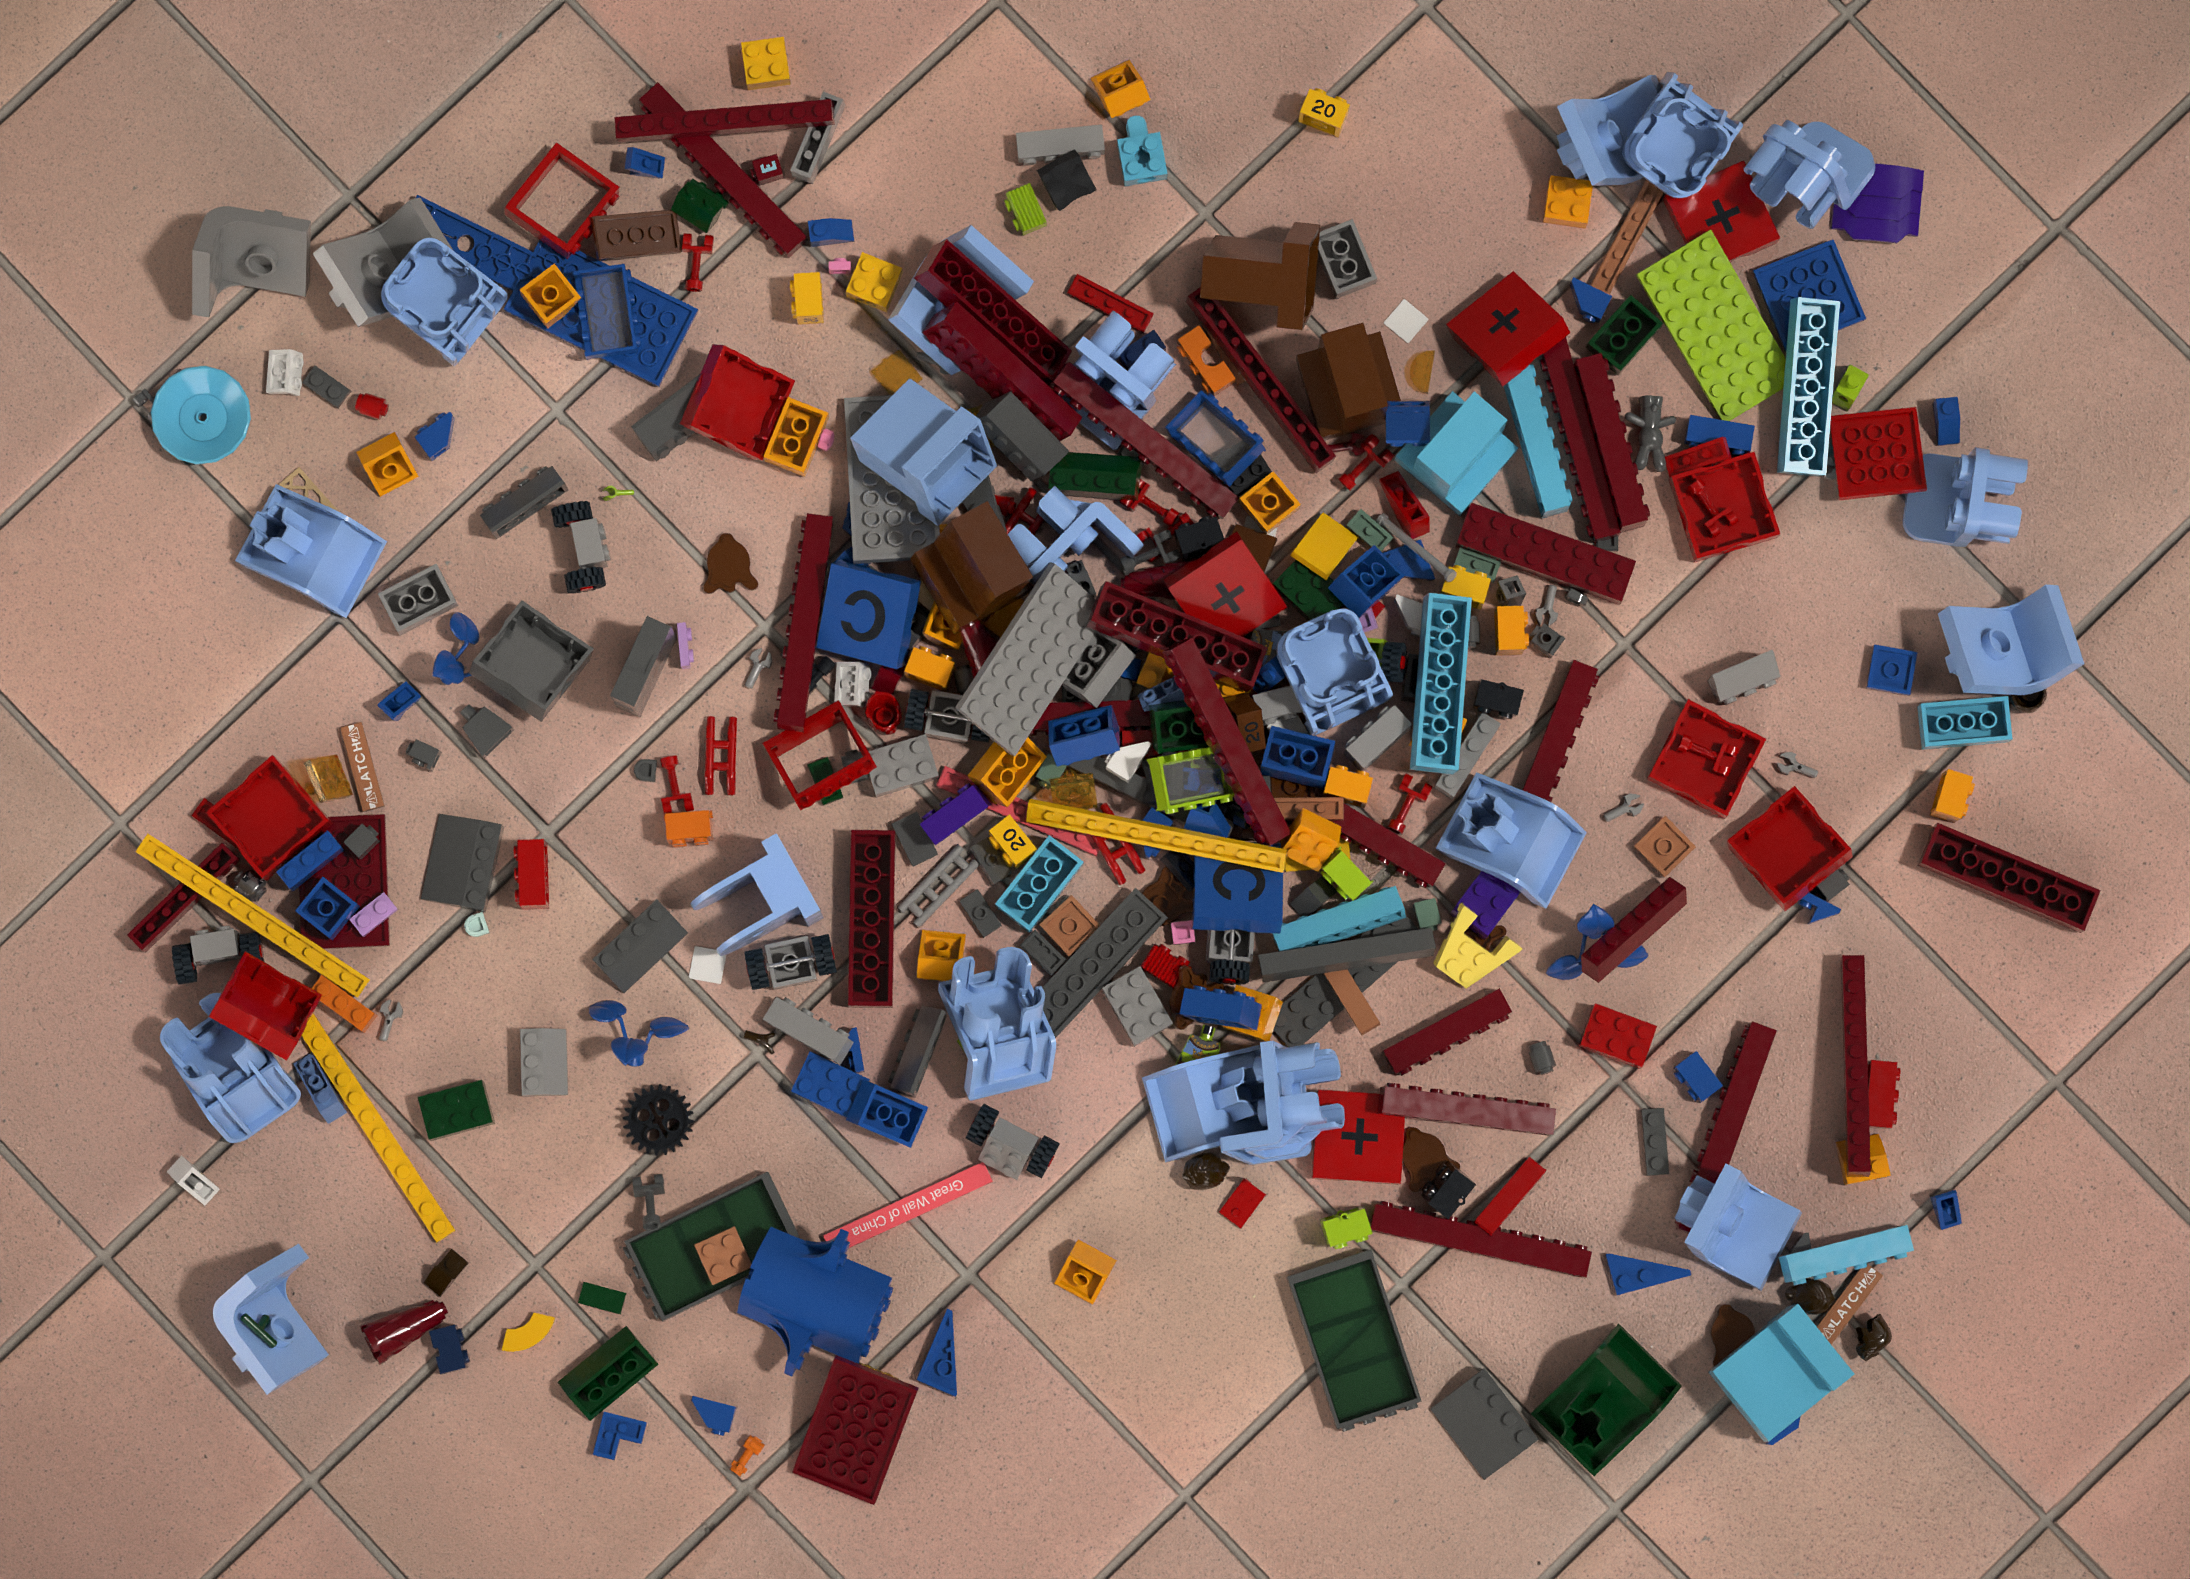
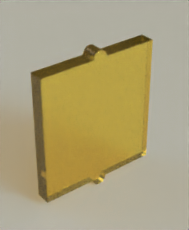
M900 350L896 351L889 358H884L883 362L871 371L889 395H893L909 378L917 384L923 380Z

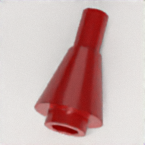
M995 495L1002 515L1004 517H1007L1009 514L1012 515L1016 508L1014 497Z

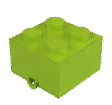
M1340 846L1323 864L1321 874L1330 884L1335 882L1338 885L1336 890L1345 900L1350 898L1353 901L1373 883V880L1370 881L1341 851L1342 847Z
M1362 1206L1347 1211L1339 1210L1337 1214L1319 1219L1327 1245L1335 1249L1348 1246L1347 1242L1352 1240L1356 1241V1243L1368 1240V1235L1373 1234L1365 1208Z

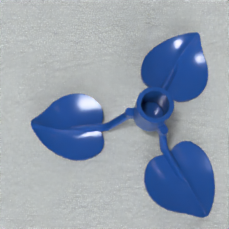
M454 612L451 616L450 628L459 640L464 641V644L455 657L446 650L439 652L433 666L432 676L439 677L446 685L451 683L459 684L464 678L472 676L469 672L464 674V666L457 659L469 643L475 645L479 641V632L476 625L469 617L460 612Z
M1593 904L1577 923L1578 931L1583 934L1579 957L1577 959L1573 955L1560 957L1547 968L1546 974L1561 980H1570L1580 976L1583 973L1581 955L1585 950L1587 936L1590 939H1598L1601 935L1606 934L1614 927L1613 918L1605 910ZM1642 945L1639 946L1617 967L1628 968L1642 963L1648 957L1646 949Z
M606 1000L588 1007L590 1016L599 1022H611L615 1019L619 1021L623 1037L614 1039L611 1042V1049L625 1066L627 1064L633 1067L643 1065L644 1054L648 1050V1044L652 1035L655 1034L658 1038H671L689 1030L688 1025L678 1019L660 1017L651 1021L650 1028L652 1030L649 1031L645 1041L629 1039L623 1018L621 1017L627 1011L623 1004L617 1001Z

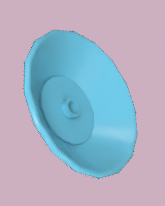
M209 366L185 368L170 376L157 391L151 409L153 432L162 448L178 460L193 464L217 462L232 454L245 439L251 420L249 399L240 383L225 371ZM202 414L207 415L206 420H205V421H200V420H199L200 415H202Z

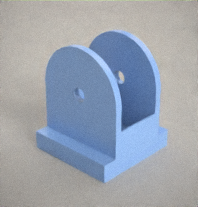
M777 833L761 842L767 853L766 856L715 884L690 903L693 910L707 907L755 881L773 912L722 943L716 949L720 956L732 953L756 941L800 915L803 916L808 927L824 918Z

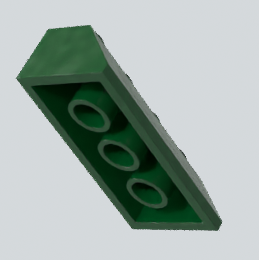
M1068 452L1050 470L1048 489L1051 490L1056 486L1067 496L1138 501L1142 461L1138 457Z
M625 1326L559 1380L558 1384L570 1400L591 1421L659 1364L633 1332Z

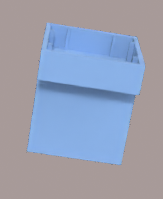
M910 378L850 438L859 461L914 500L919 513L937 526L997 467L981 420L962 406L955 411Z

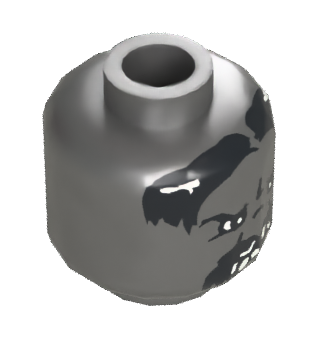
M248 870L245 873L241 871L233 880L236 883L234 890L250 901L257 902L267 890L265 887L266 881L254 870Z

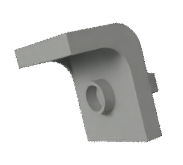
M419 197L409 200L388 220L376 228L359 235L323 244L313 255L334 287L329 292V295L337 308H346L357 326L360 327L394 317L383 306L381 299L382 287L417 242L424 238H435L452 249V247Z
M223 206L209 211L204 217L192 250V315L209 318L218 294L231 286H249L306 297L310 283L311 221L283 216L282 212L268 209L260 212Z

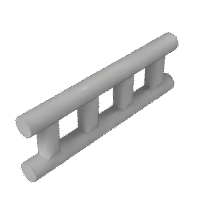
M959 844L946 855L897 907L902 913L909 909L917 917L913 923L918 928L929 919L979 866L976 860L973 859L968 863L960 856L964 849ZM953 861L962 869L955 879L944 871ZM938 877L947 885L939 895L929 887ZM922 893L932 901L924 911L914 903Z

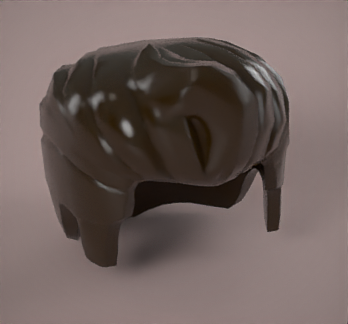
M2047 688L2027 695H2009V699L2017 711L2033 713L2046 701Z
M1203 1153L1192 1157L1186 1162L1182 1178L1193 1190H1207L1217 1187L1224 1181L1230 1166L1225 1161H1221V1158L1215 1154Z
M1806 1278V1283L1790 1286L1785 1291V1297L1788 1301H1791L1790 1304H1799L1804 1312L1809 1315L1826 1312L1835 1300L1832 1290L1827 1283Z
M1877 1314L1874 1318L1867 1320V1329L1866 1327L1856 1328L1859 1341L1856 1351L1860 1358L1868 1361L1872 1357L1879 1355V1352L1891 1342V1330L1881 1314Z

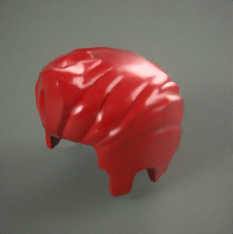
M876 691L865 704V715L871 728L885 735H891L896 732L898 725L901 723L902 712L897 699L892 694Z

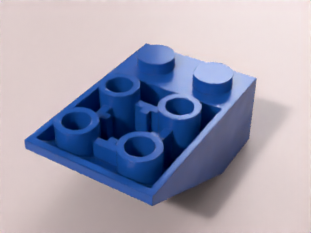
M1387 401L1386 444L1390 443L1391 446L1395 447L1403 446L1404 443H1412L1413 446H1425L1426 443L1430 442L1429 401Z

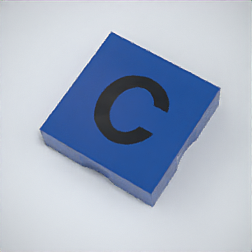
M843 560L831 563L816 648L894 669L905 666L911 640V623L917 607L921 581L893 573H881L870 567Z
M1274 843L1271 847L1280 848L1281 843ZM1194 855L1193 879L1195 891L1192 929L1281 933L1283 922V873Z

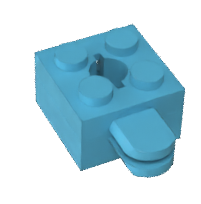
M1130 117L1126 123L1128 137L1117 139L1124 186L1166 180L1168 173L1160 132L1148 134L1147 123L1143 117Z

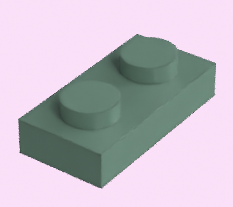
M1362 509L1346 525L1368 546L1372 547L1375 545L1381 552L1394 538Z
M1460 547L1454 565L1465 567L1467 572L1473 574L1475 571L1487 574V578L1491 579L1490 582L1494 583L1501 561Z

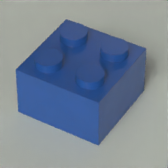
M322 877L295 911L333 941L360 906Z

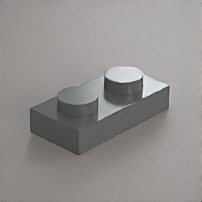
M317 366L312 368L302 382L306 387L338 409L351 392L350 389Z

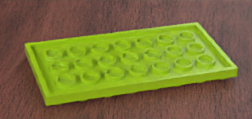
M1708 230L1635 274L1720 420L1731 421L1783 389L1786 358L1712 230Z

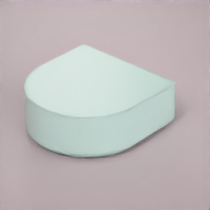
M483 912L471 915L466 919L464 928L470 936L480 937L490 933Z

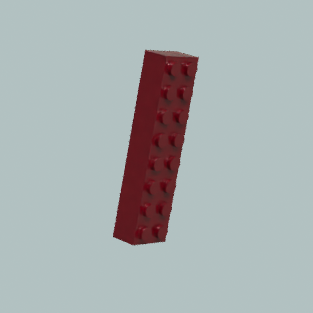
M946 239L932 246L914 279L946 307L957 301L1047 385H1050L1065 365L1072 350L949 240Z
M957 301L934 314L922 331L931 343L935 344L946 357L957 364L961 371L969 375L992 399L1011 391L1059 441L1071 436L1081 421L1082 416Z
M1602 353L1576 359L1574 363L1576 375L1620 531L1622 533L1644 527L1648 517H1650L1648 505L1643 504L1642 496H1644L1642 484H1638L1636 479L1638 468L1636 463L1631 461L1630 454H1633L1630 441L1626 442L1625 433H1627L1624 420L1620 421L1619 418L1621 408L1618 399L1614 400L1613 392L1615 391L1613 380L1609 379L1607 371H1609L1607 358L1603 359Z
M1474 503L1470 504L1455 546L1456 548L1462 547L1501 561V564L1620 605L1636 563L1633 559Z
M1105 581L1100 587L1086 624L1088 628L1162 658L1165 657L1163 654L1164 650L1184 639L1193 638L1213 679L1247 693L1254 687L1268 647L1108 581Z
M1936 823L1933 826L1918 866L2079 933L2085 931L2101 891L1940 823Z
M851 830L849 1008H893L895 830Z

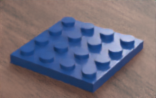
M1834 239L1755 269L1752 272L1785 351L1787 350L1790 300L1793 298L1803 297L1840 301L1838 331L1866 320Z

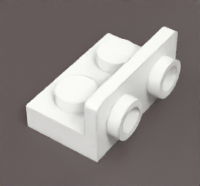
M292 349L269 350L266 393L300 396V389L302 387L301 375L304 364L303 353Z
M837 662L834 702L839 700L842 706L865 708V704L870 697L869 680L871 679V670L869 664L862 662Z

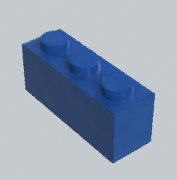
M1690 415L1687 422L1684 444H1688L1689 448L1720 437H1726L1729 451L1732 452V455H1744L1751 451L1755 426Z
M326 831L276 871V873L288 888L294 891L342 853L344 849L329 831Z

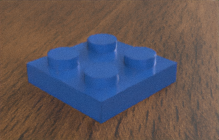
M1874 644L1866 688L1910 696L1918 652Z

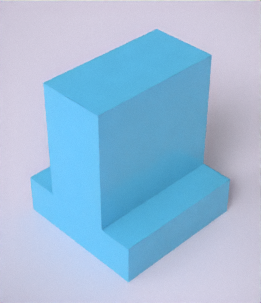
M1452 391L1430 416V442L1426 443L1425 446H1413L1412 443H1406L1395 456L1394 461L1457 515L1461 516L1515 455L1519 447L1502 434L1508 420L1475 391L1466 401L1462 400Z
M1799 1304L1787 1306L1768 1321L1767 1325L1708 1371L1764 1442L1772 1440L1828 1393L1836 1390L1854 1375V1372Z

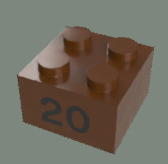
M1247 692L1223 698L1250 752L1265 749L1262 709Z

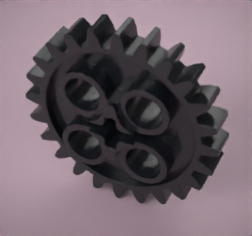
M659 1084L658 1090H655L653 1085H650L649 1092L641 1088L643 1095L640 1096L634 1093L637 1100L635 1102L628 1100L632 1107L624 1108L629 1113V1116L623 1117V1120L629 1122V1124L623 1126L624 1129H630L626 1137H634L631 1144L634 1145L639 1142L638 1150L641 1151L646 1147V1154L648 1155L651 1150H654L655 1156H658L659 1151L662 1150L666 1156L668 1153L667 1149L669 1148L676 1152V1144L683 1147L681 1140H689L685 1135L686 1132H693L688 1127V1124L695 1123L694 1120L689 1119V1116L693 1115L694 1112L687 1111L691 1103H683L686 1098L685 1095L680 1098L677 1097L679 1090L674 1091L672 1094L671 1086H668L665 1091L662 1084ZM666 1099L669 1101L670 1105L666 1111L658 1109L660 1100ZM650 1102L653 1103L657 1114L660 1117L664 1116L662 1124L669 1135L668 1138L664 1137L657 1123L653 1124V1121L656 1119L649 1107ZM643 1109L648 1110L650 1113L647 1121H640L638 1119V1113ZM671 1119L679 1121V1128L675 1131L668 1129L667 1125ZM652 1129H657L660 1133L656 1141L648 1139V1133Z

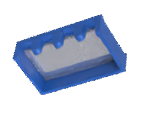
M625 264L573 271L576 292L581 297L578 301L586 360L638 353L637 346H641L640 333H635L634 325H638L637 312H632L631 304L635 303L634 291H629L628 283L632 282L630 269L626 270Z
M1201 390L1165 428L1174 440L1228 487H1231L1239 475L1263 451H1266L1262 444L1264 440L1256 432L1253 434L1249 432V427L1241 419L1238 421L1234 419V414L1226 406L1220 407L1218 405L1219 401L1211 393L1207 395Z

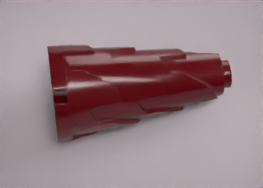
M1201 557L1167 563L1165 566L1146 568L1143 571L1126 574L1125 578H1121V587L1144 597L1176 600L1169 591L1164 579Z
M981 621L960 631L961 640L965 648L964 652L972 669L973 678H975L997 644L995 638L990 635Z
M432 1300L414 1308L405 1309L371 1322H365L360 1325V1329L366 1335L364 1338L375 1360L381 1365L390 1357L419 1339L427 1331L444 1322L443 1320L446 1319L445 1315L448 1314V1311L443 1301L439 1303L437 1300Z

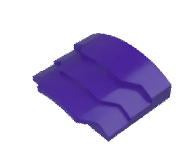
M1875 164V172L1872 178L1848 209L1844 210L1833 203L1831 229L1846 231L1853 240L1896 244L1905 236L1918 237L1924 170L1896 165Z

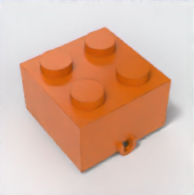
M712 810L664 814L668 843L672 844L674 848L687 847L686 843H695V846L709 845L708 841H713Z

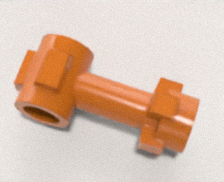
M748 1436L743 1444L746 1448L738 1461L733 1460L730 1464L732 1465L730 1470L740 1477L748 1470L745 1468V1465L753 1453L758 1456L765 1446L762 1440L756 1436Z

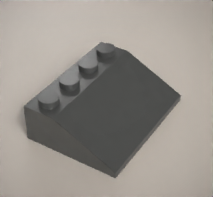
M439 814L421 899L486 913L504 826L483 820Z
M924 1005L921 1006L920 1010L916 1008L912 1021L915 1022L913 1030L908 1029L904 1042H907L904 1051L900 1050L896 1060L899 1066L897 1071L892 1070L888 1083H891V1089L916 1098L947 1018L946 1011Z
M1485 1368L1431 1408V1411L1484 1480L1539 1440Z

